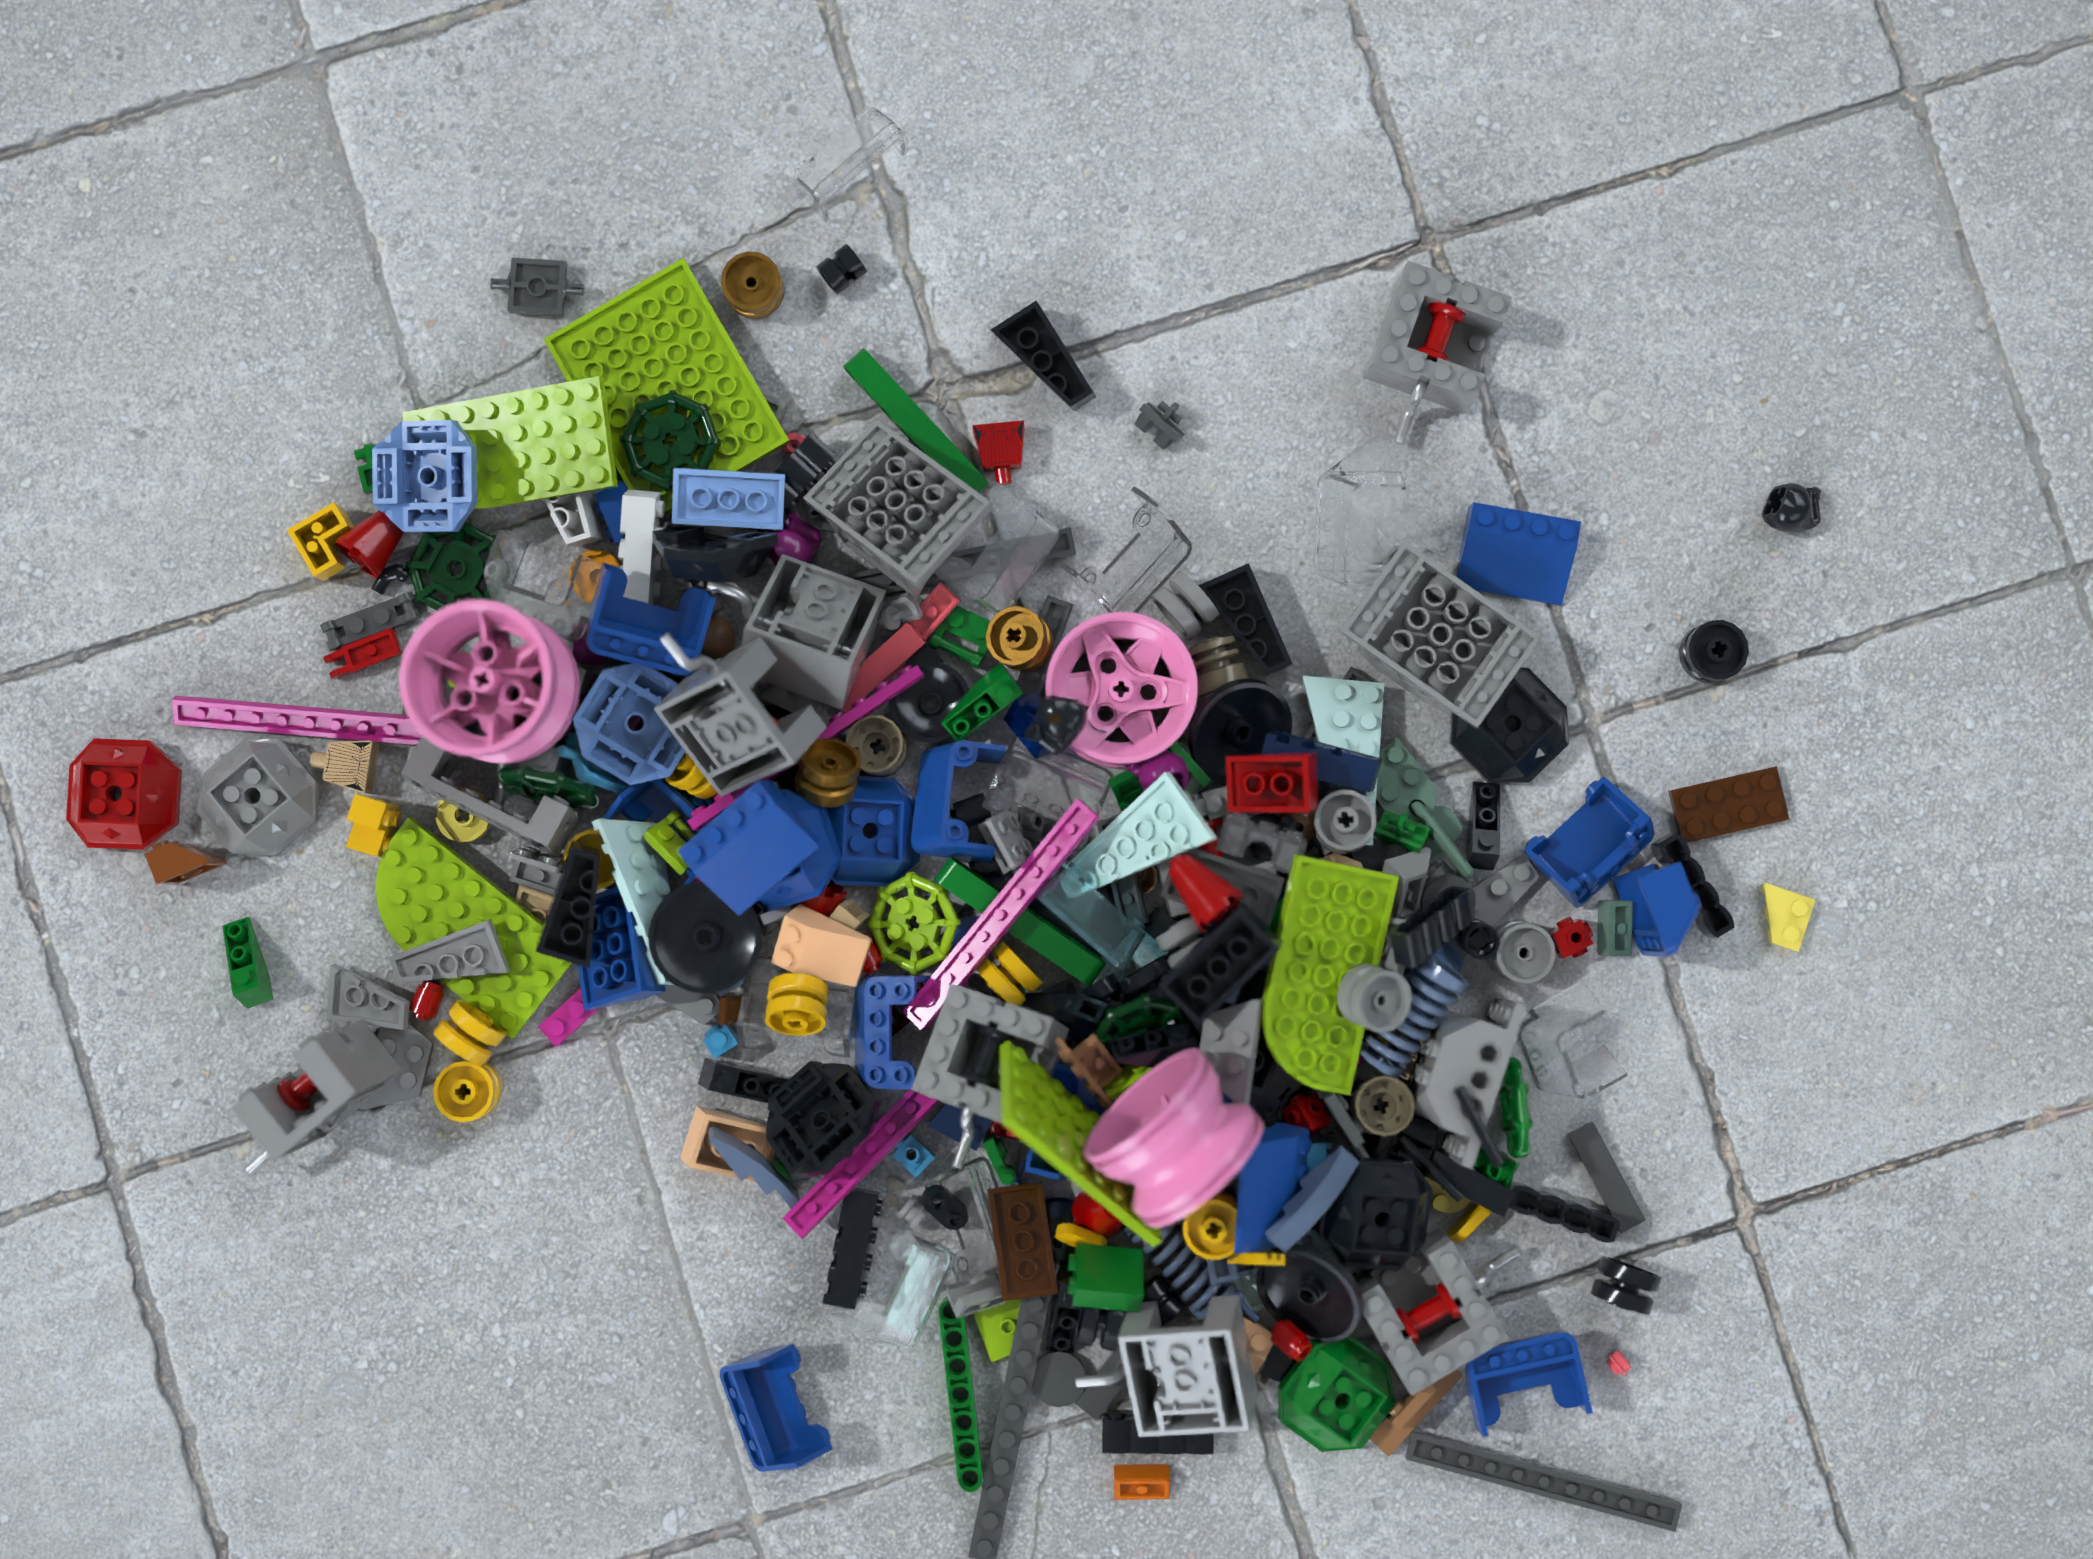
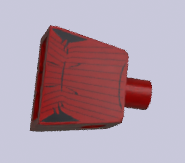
M1024 420L972 425L983 471H995L997 486L1012 484L1011 470L1022 468Z

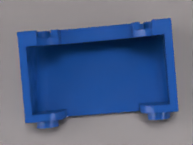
M1604 776L1599 781H1593L1585 790L1586 803L1548 838L1544 835L1540 837L1534 836L1528 841L1524 849L1525 855L1575 908H1579L1589 901L1646 848L1655 835L1651 817Z

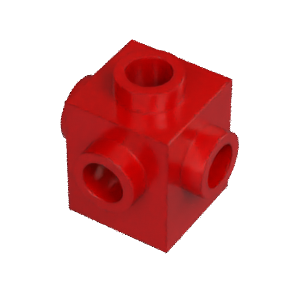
M1571 916L1557 922L1558 928L1548 932L1555 944V952L1558 958H1566L1570 955L1573 958L1579 957L1588 952V946L1594 944L1591 939L1593 932L1589 924L1581 919L1573 920Z
M1305 1093L1298 1094L1289 1100L1291 1104L1282 1110L1287 1124L1310 1129L1309 1136L1319 1133L1331 1124L1325 1107L1318 1098L1317 1093L1306 1096Z

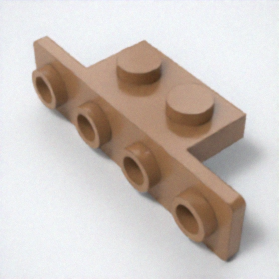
M1094 1034L1072 1051L1060 1037L1056 1038L1055 1041L1061 1047L1057 1053L1067 1065L1071 1062L1074 1063L1070 1067L1080 1081L1083 1078L1087 1079L1083 1084L1093 1096L1097 1093L1099 1094L1095 1099L1106 1111L1113 1102L1102 1088L1123 1072L1121 1067Z
M1456 1369L1412 1396L1408 1392L1401 1401L1398 1400L1392 1405L1389 1414L1379 1425L1370 1440L1387 1456H1390L1462 1378V1373Z

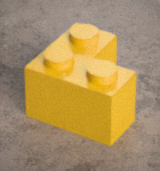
M333 502L287 529L288 534L315 578L325 581L347 568L334 546L339 536L354 527L342 506Z
M355 794L346 819L354 822L346 847L375 857H382L392 839L394 827L397 828L402 818V812H400L401 805L372 796Z

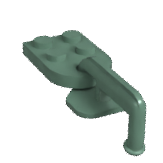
M1397 737L1379 752V758H1382L1378 773L1376 802L1383 811L1387 810L1399 816L1407 813L1410 815V820L1430 827L1431 832L1422 847H1429L1431 849L1430 859L1443 851L1457 869L1455 873L1467 881L1470 880L1474 870L1454 845V842L1462 834L1460 821L1449 808L1435 806L1436 790L1432 781Z

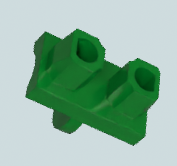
M1385 810L1374 830V836L1379 837L1381 842L1391 845L1395 843L1405 847L1409 853L1413 851L1420 853L1431 832V828L1410 820V815L1407 813L1399 816Z
M1481 1144L1473 1169L1491 1180L1510 1188L1512 1178L1520 1163L1510 1158L1505 1152L1498 1150L1504 1163L1493 1167Z

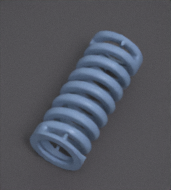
M1434 955L1427 956L1423 961L1425 964L1419 966V971L1431 979L1443 993L1428 986L1417 976L1413 975L1410 977V983L1427 995L1435 1005L1426 1002L1411 991V1003L1416 1005L1426 1017L1410 1009L1407 1018L1417 1029L1404 1022L1397 1027L1409 1041L1397 1036L1392 1031L1378 1032L1385 1039L1393 1043L1400 1053L1388 1048L1371 1034L1366 1035L1365 1041H1362L1360 1054L1373 1066L1392 1078L1398 1079L1406 1068L1404 1064L1410 1063L1412 1060L1411 1052L1420 1050V1040H1427L1430 1037L1429 1028H1437L1439 1025L1437 1016H1446L1448 1013L1447 1005L1455 1004L1457 1001L1456 994L1461 996L1469 986V982L1459 972Z
M1177 1221L1161 1229V1243L1155 1247L1146 1244L1142 1249L1143 1255L1146 1256L1160 1244L1174 1237L1151 1260V1265L1157 1267L1170 1255L1183 1248L1180 1254L1160 1272L1162 1278L1169 1277L1180 1266L1193 1259L1190 1265L1170 1283V1288L1176 1290L1190 1277L1202 1271L1200 1276L1180 1293L1179 1299L1186 1301L1200 1288L1210 1283L1207 1260L1196 1255L1188 1247L1183 1236V1225H1176ZM1125 1224L1121 1228L1128 1236L1134 1232ZM1137 1234L1132 1237L1134 1244H1138L1143 1240ZM1230 1281L1208 1285L1205 1293L1189 1306V1311L1197 1320L1206 1317L1211 1297L1230 1296L1234 1292L1235 1286Z

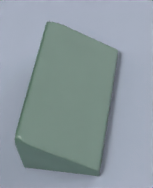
M1598 901V955L1632 956L1633 901Z

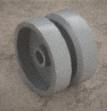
M1179 570L1169 579L1172 591L1165 587H1160L1151 595V599L1165 618L1186 639L1191 640L1201 631L1197 619L1202 623L1209 624L1219 615V612L1205 592L1188 575Z
M1339 790L1330 793L1320 802L1313 816V831L1316 840L1325 849L1335 854H1350L1359 851L1370 840L1376 828V814L1372 804L1364 795L1353 790ZM1345 818L1348 820L1349 825L1347 828H1344V825L1338 823V821Z
M1191 916L1171 926L1169 931L1155 938L1161 951L1167 952L1177 946L1181 949L1169 957L1168 963L1171 968L1203 938L1202 932L1197 928ZM1211 922L1207 926L1211 928L1214 922Z
M1519 920L1506 921L1495 928L1500 937V945L1497 952L1487 960L1491 968L1501 977L1522 984L1535 983L1544 978L1552 969L1556 957L1555 944L1549 933L1543 928Z
M1370 964L1353 967L1346 973L1339 985L1337 995L1339 1009L1347 1020L1369 1030L1384 1033L1396 1029L1404 1022L1410 1011L1412 1001L1410 987L1404 977L1394 971Z

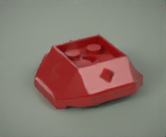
M94 738L69 765L66 820L87 848L147 850L168 831L170 832L179 825L182 769L172 762L153 741ZM120 787L122 796L117 801L114 797V792Z

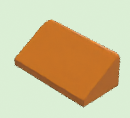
M1168 1464L1114 1465V1500L1170 1499Z

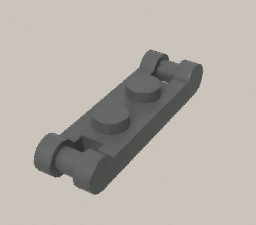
M413 592L400 594L393 599L320 624L322 632L327 635L328 642L326 644L329 651L341 649L342 646L386 629H395L421 619L418 609H415L413 603L415 601ZM403 606L405 613L399 616L397 608ZM344 628L346 636L339 638L337 630Z

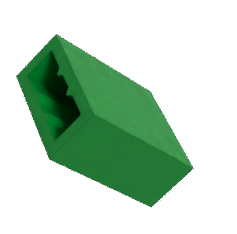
M1077 1243L1075 1253L1070 1254L1068 1260V1271H1073V1277H1069L1068 1294H1072V1306L1139 1312L1144 1297L1143 1249Z

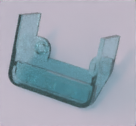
M1072 861L1069 865L1063 863L1036 897L1116 968L1122 971L1146 936L1142 931L1146 926L1134 916L1128 919L1081 877L1084 872Z

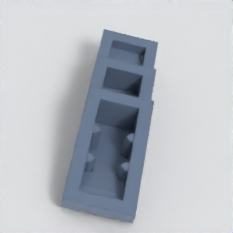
M714 1126L708 1128L709 1141L741 1181L751 1175L766 1195L776 1189L791 1209L800 1201L798 1190L794 1185L787 1181L761 1153L740 1139Z
M1343 1146L1336 1149L1299 1181L1303 1189L1282 1207L1286 1215L1265 1232L1267 1238L1286 1253L1327 1211L1348 1182L1359 1161Z

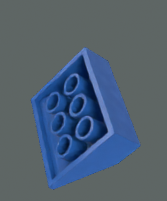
M1473 502L1467 509L1456 577L1476 591L1561 606L1577 549L1581 521Z
M761 780L751 786L679 849L678 853L692 872L740 916L816 852L821 845L773 780Z
M618 886L596 894L590 968L578 965L584 1011L645 999L666 992L665 985L657 984L646 957L648 948L643 936L637 935L635 926L638 925L633 912L628 913Z
M1278 1122L1262 1132L1255 1149L1241 1166L1234 1253L1242 1254L1276 1247L1267 1238L1265 1232L1286 1215L1282 1207L1303 1189L1299 1181L1309 1174L1307 1156L1311 1150L1310 1129Z

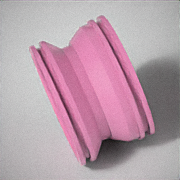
M490 600L457 602L431 615L411 637L403 654L399 674L400 694L406 713L416 729L426 739L444 750L497 764H513L530 760L556 744L569 728L576 713L580 696V677L577 663L563 638L541 621L524 615L507 605ZM510 633L517 635L527 644L512 649ZM480 636L478 643L472 650V654L459 652L467 642ZM489 649H493L492 659L486 662V652ZM541 671L543 676L542 688L531 681ZM446 678L457 687L452 692L449 703H447L445 694ZM519 688L520 697L513 702L512 692ZM471 693L472 702L470 705L465 706V696ZM515 714L528 717L526 722L515 729ZM479 720L484 736L475 735L465 728Z
M1112 612L1098 615L1075 627L1061 641L1054 652L1046 678V696L1081 700L1084 706L1088 707L1086 711V724L1082 732L1068 748L1082 759L1108 768H1125V764L1145 761L1170 747L1177 741L1190 722L1198 692L1194 663L1190 653L1179 637L1159 621L1131 612ZM1113 640H1130L1135 643L1122 654ZM1087 653L1091 671L1072 673L1078 660ZM1159 657L1167 667L1171 678L1153 675ZM1104 660H1111L1115 663L1116 670L1111 674H1105L1102 672L1100 664ZM1118 686H1123V691H1125L1123 697H1118V692H1116ZM1145 686L1152 687L1156 693L1155 698L1144 700L1140 695V690ZM1170 707L1165 720L1156 729L1151 710ZM1100 708H1109L1113 713V718L1107 722L1101 721L1097 716ZM1119 727L1131 742L1117 743L1106 741L1105 739Z
M1190 1048L1180 1051L1160 1062L1125 1090L1096 1122L1085 1140L1082 1153L1097 1171L1103 1172L1108 1178L1134 1184L1133 1210L1142 1218L1147 1226L1153 1228L1162 1227L1179 1220L1195 1210L1233 1177L1259 1142L1263 1132V1121L1248 1104H1224L1222 1102L1219 1076L1214 1071L1212 1063L1205 1058L1199 1049Z

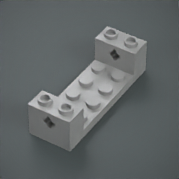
M422 735L401 772L415 787L555 857H559L579 821V818L573 813L575 809L569 806V802L556 795L553 799L544 795L530 822L517 813H513L510 816V813L505 811L501 805L491 800L486 804V801L482 800L477 793L467 788L463 791L455 786L456 784L449 780L459 763V758L453 752L436 746Z

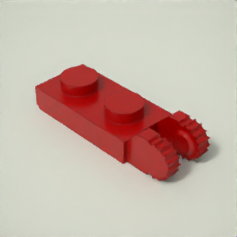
M389 628L342 646L340 650L324 656L323 659L326 664L345 658L346 666L334 669L329 673L331 679H336L364 670L404 653L395 629Z

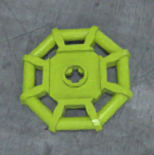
M907 872L906 876L878 888V896L870 921L867 922V928L871 930L883 963L889 962L909 971L911 975H919L921 971L944 961L948 957L957 927L961 925V920L957 918L946 892L947 890L944 887L918 876L916 872ZM907 887L908 895L898 899L895 893ZM919 888L931 893L929 899L918 894ZM938 902L946 919H942L941 915L937 914L936 909L938 908L936 904ZM889 903L892 907L888 919L881 921L886 904ZM915 916L917 917L916 922L919 923V928L912 929L910 920ZM942 926H946L942 941L940 943L938 941V938ZM882 928H887V935L893 941L890 946L887 943ZM931 947L933 954L922 959L921 951ZM900 948L911 952L910 960L896 953Z

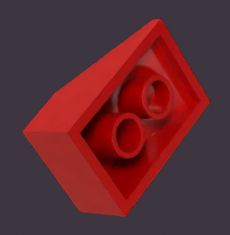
M1316 752L1226 756L1228 812H1312L1318 808Z

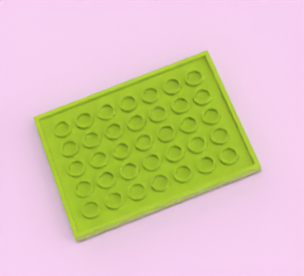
M684 258L543 339L567 382L597 376L604 377L615 466L629 490L661 492V501L665 502L664 516L672 512L673 489L671 492H665L663 488L644 479L634 478L630 474L631 468L623 445L619 442V436L623 435L636 408L634 405L637 402L643 403L667 394L669 390H676L682 396L702 405L707 404L710 407L709 413L718 438L722 440L721 446H718L708 467L709 470L743 471L791 443ZM668 405L649 413L653 418L669 412ZM680 406L677 409V413L688 419L694 413ZM644 417L635 433V436L642 437L643 435V429L645 425L648 424V421ZM700 421L695 425L699 438H705L706 434ZM668 435L664 445L668 444L670 448H673L675 446L674 442L678 438L677 436L672 437V435ZM634 445L641 462L647 458L643 445ZM700 446L696 450L693 459L696 464H698L706 447ZM652 464L648 469L664 476L665 469L661 466Z

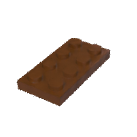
M1777 766L1668 791L1678 834L1687 843L1790 819Z
M1042 1182L987 1189L1002 1302L1058 1294Z

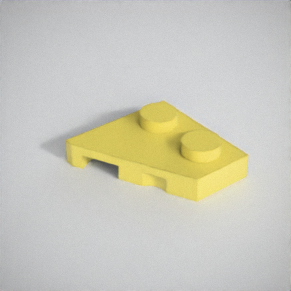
M1762 883L1761 889L1764 892L1766 908H1764L1765 916L1769 923V943L1799 952L1815 899L1768 883Z

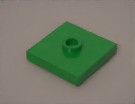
M1177 741L1166 749L1179 755L1186 762L1189 782L1185 790L1190 796L1196 795L1211 782V779Z

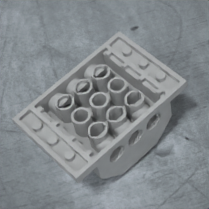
M878 419L873 422L803 497L808 505L827 519L846 546L903 590L909 592L916 600L929 577L994 508L988 499Z
M1406 541L1399 547L1340 630L1341 634L1361 647L1359 652L1381 673L1421 701L1448 715L1455 713L1475 728L1479 727L1541 639L1540 635Z
M1495 998L1494 1003L1490 1002L1485 1013V1017L1488 1018L1487 1022L1448 1010L1446 1016H1437L1439 1025L1437 1028H1429L1430 1037L1422 1041L1407 1086L1413 1095L1415 1105L1413 1115L1429 1120L1450 1131V1133H1445L1442 1140L1441 1148L1444 1149L1443 1154L1462 1166L1473 1168L1481 1142L1453 1090L1459 1086H1464L1482 1122L1487 1127L1527 1008L1526 1005Z

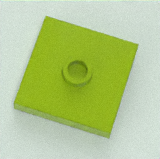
M1021 1299L1007 1301L1005 1304L973 1313L991 1362L1010 1355Z

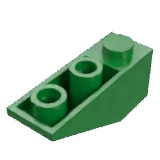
M1000 663L976 682L941 721V724L956 742L962 741L1022 695L1023 692L1014 677Z
M245 917L223 925L233 996L247 1009L273 1000L270 975L250 918Z

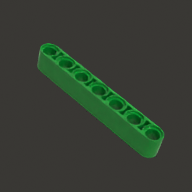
M864 348L843 366L852 379L920 451L978 493L989 485L982 474Z
M952 856L948 858L935 877V881L982 914L1002 891V889ZM1028 907L1008 930L1009 933L1088 986L1093 984L1107 964L1097 954Z
M946 1296L942 1299L939 1306V1322L957 1480L962 1490L974 1492L982 1484L983 1464L966 1316L956 1318L955 1315L949 1316L946 1314L944 1306L950 1303ZM951 1331H957L962 1335V1340L959 1343H951L947 1338V1334ZM954 1359H961L966 1366L961 1371H955L950 1363ZM957 1387H964L968 1390L969 1394L966 1398L959 1399L954 1395L953 1391ZM960 1415H968L972 1422L968 1426H961L956 1419ZM966 1442L971 1443L975 1447V1451L971 1454H965L960 1450V1446ZM969 1470L974 1471L978 1475V1479L968 1482L964 1479L963 1474Z

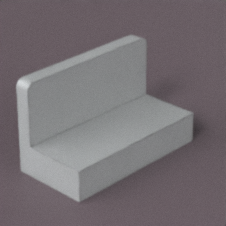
M993 1272L951 1284L945 1288V1293L956 1318L1007 1302H1002L1000 1284Z

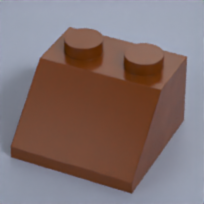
M168 840L158 842L152 845L153 850L144 853L156 884L177 885L227 864L225 858L191 844H181L178 841L169 843Z

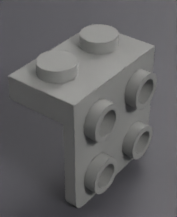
M1008 809L978 825L987 844L995 846L994 857L1003 874L1024 864L1032 854L1033 849L1030 842L1022 836L1017 818Z
M524 846V848L518 847L517 850L509 851L507 857L515 860L509 881L552 895L554 894L563 869L564 857L539 855L540 850L529 846Z

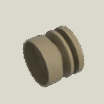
M1234 636L1210 638L1196 643L1188 649L1191 658L1195 660L1193 662L1195 670L1199 672L1197 676V698L1208 696L1215 689L1228 682L1238 679H1249L1244 663L1230 664L1229 659L1240 653L1239 649L1228 651L1225 649L1236 643Z
M870 715L861 718L852 725L847 734L846 743L856 749L861 757L860 770L872 777H887L895 774L903 767L908 757V743L905 735L892 720L884 716ZM880 742H882L885 750L879 751L877 755L873 747L879 746Z
M1387 1076L1369 1078L1358 1084L1352 1092L1349 1102L1350 1115L1353 1119H1357L1364 1132L1377 1136L1393 1135L1405 1129L1413 1118L1415 1108L1413 1095L1408 1087L1398 1079ZM1376 1099L1379 1102L1385 1103V1106L1382 1108L1383 1113L1374 1110L1373 1106L1377 1104Z

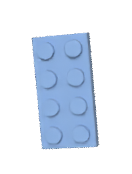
M674 467L672 524L783 530L785 474Z

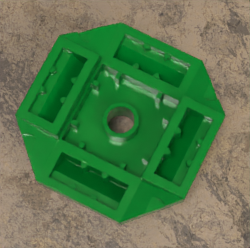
M1351 1334L1343 1340L1332 1343L1311 1341L1310 1343L1313 1346L1309 1354L1303 1360L1296 1361L1278 1385V1420L1321 1452L1361 1449L1377 1430L1395 1403L1389 1364L1384 1358ZM1342 1394V1397L1336 1400L1337 1396Z

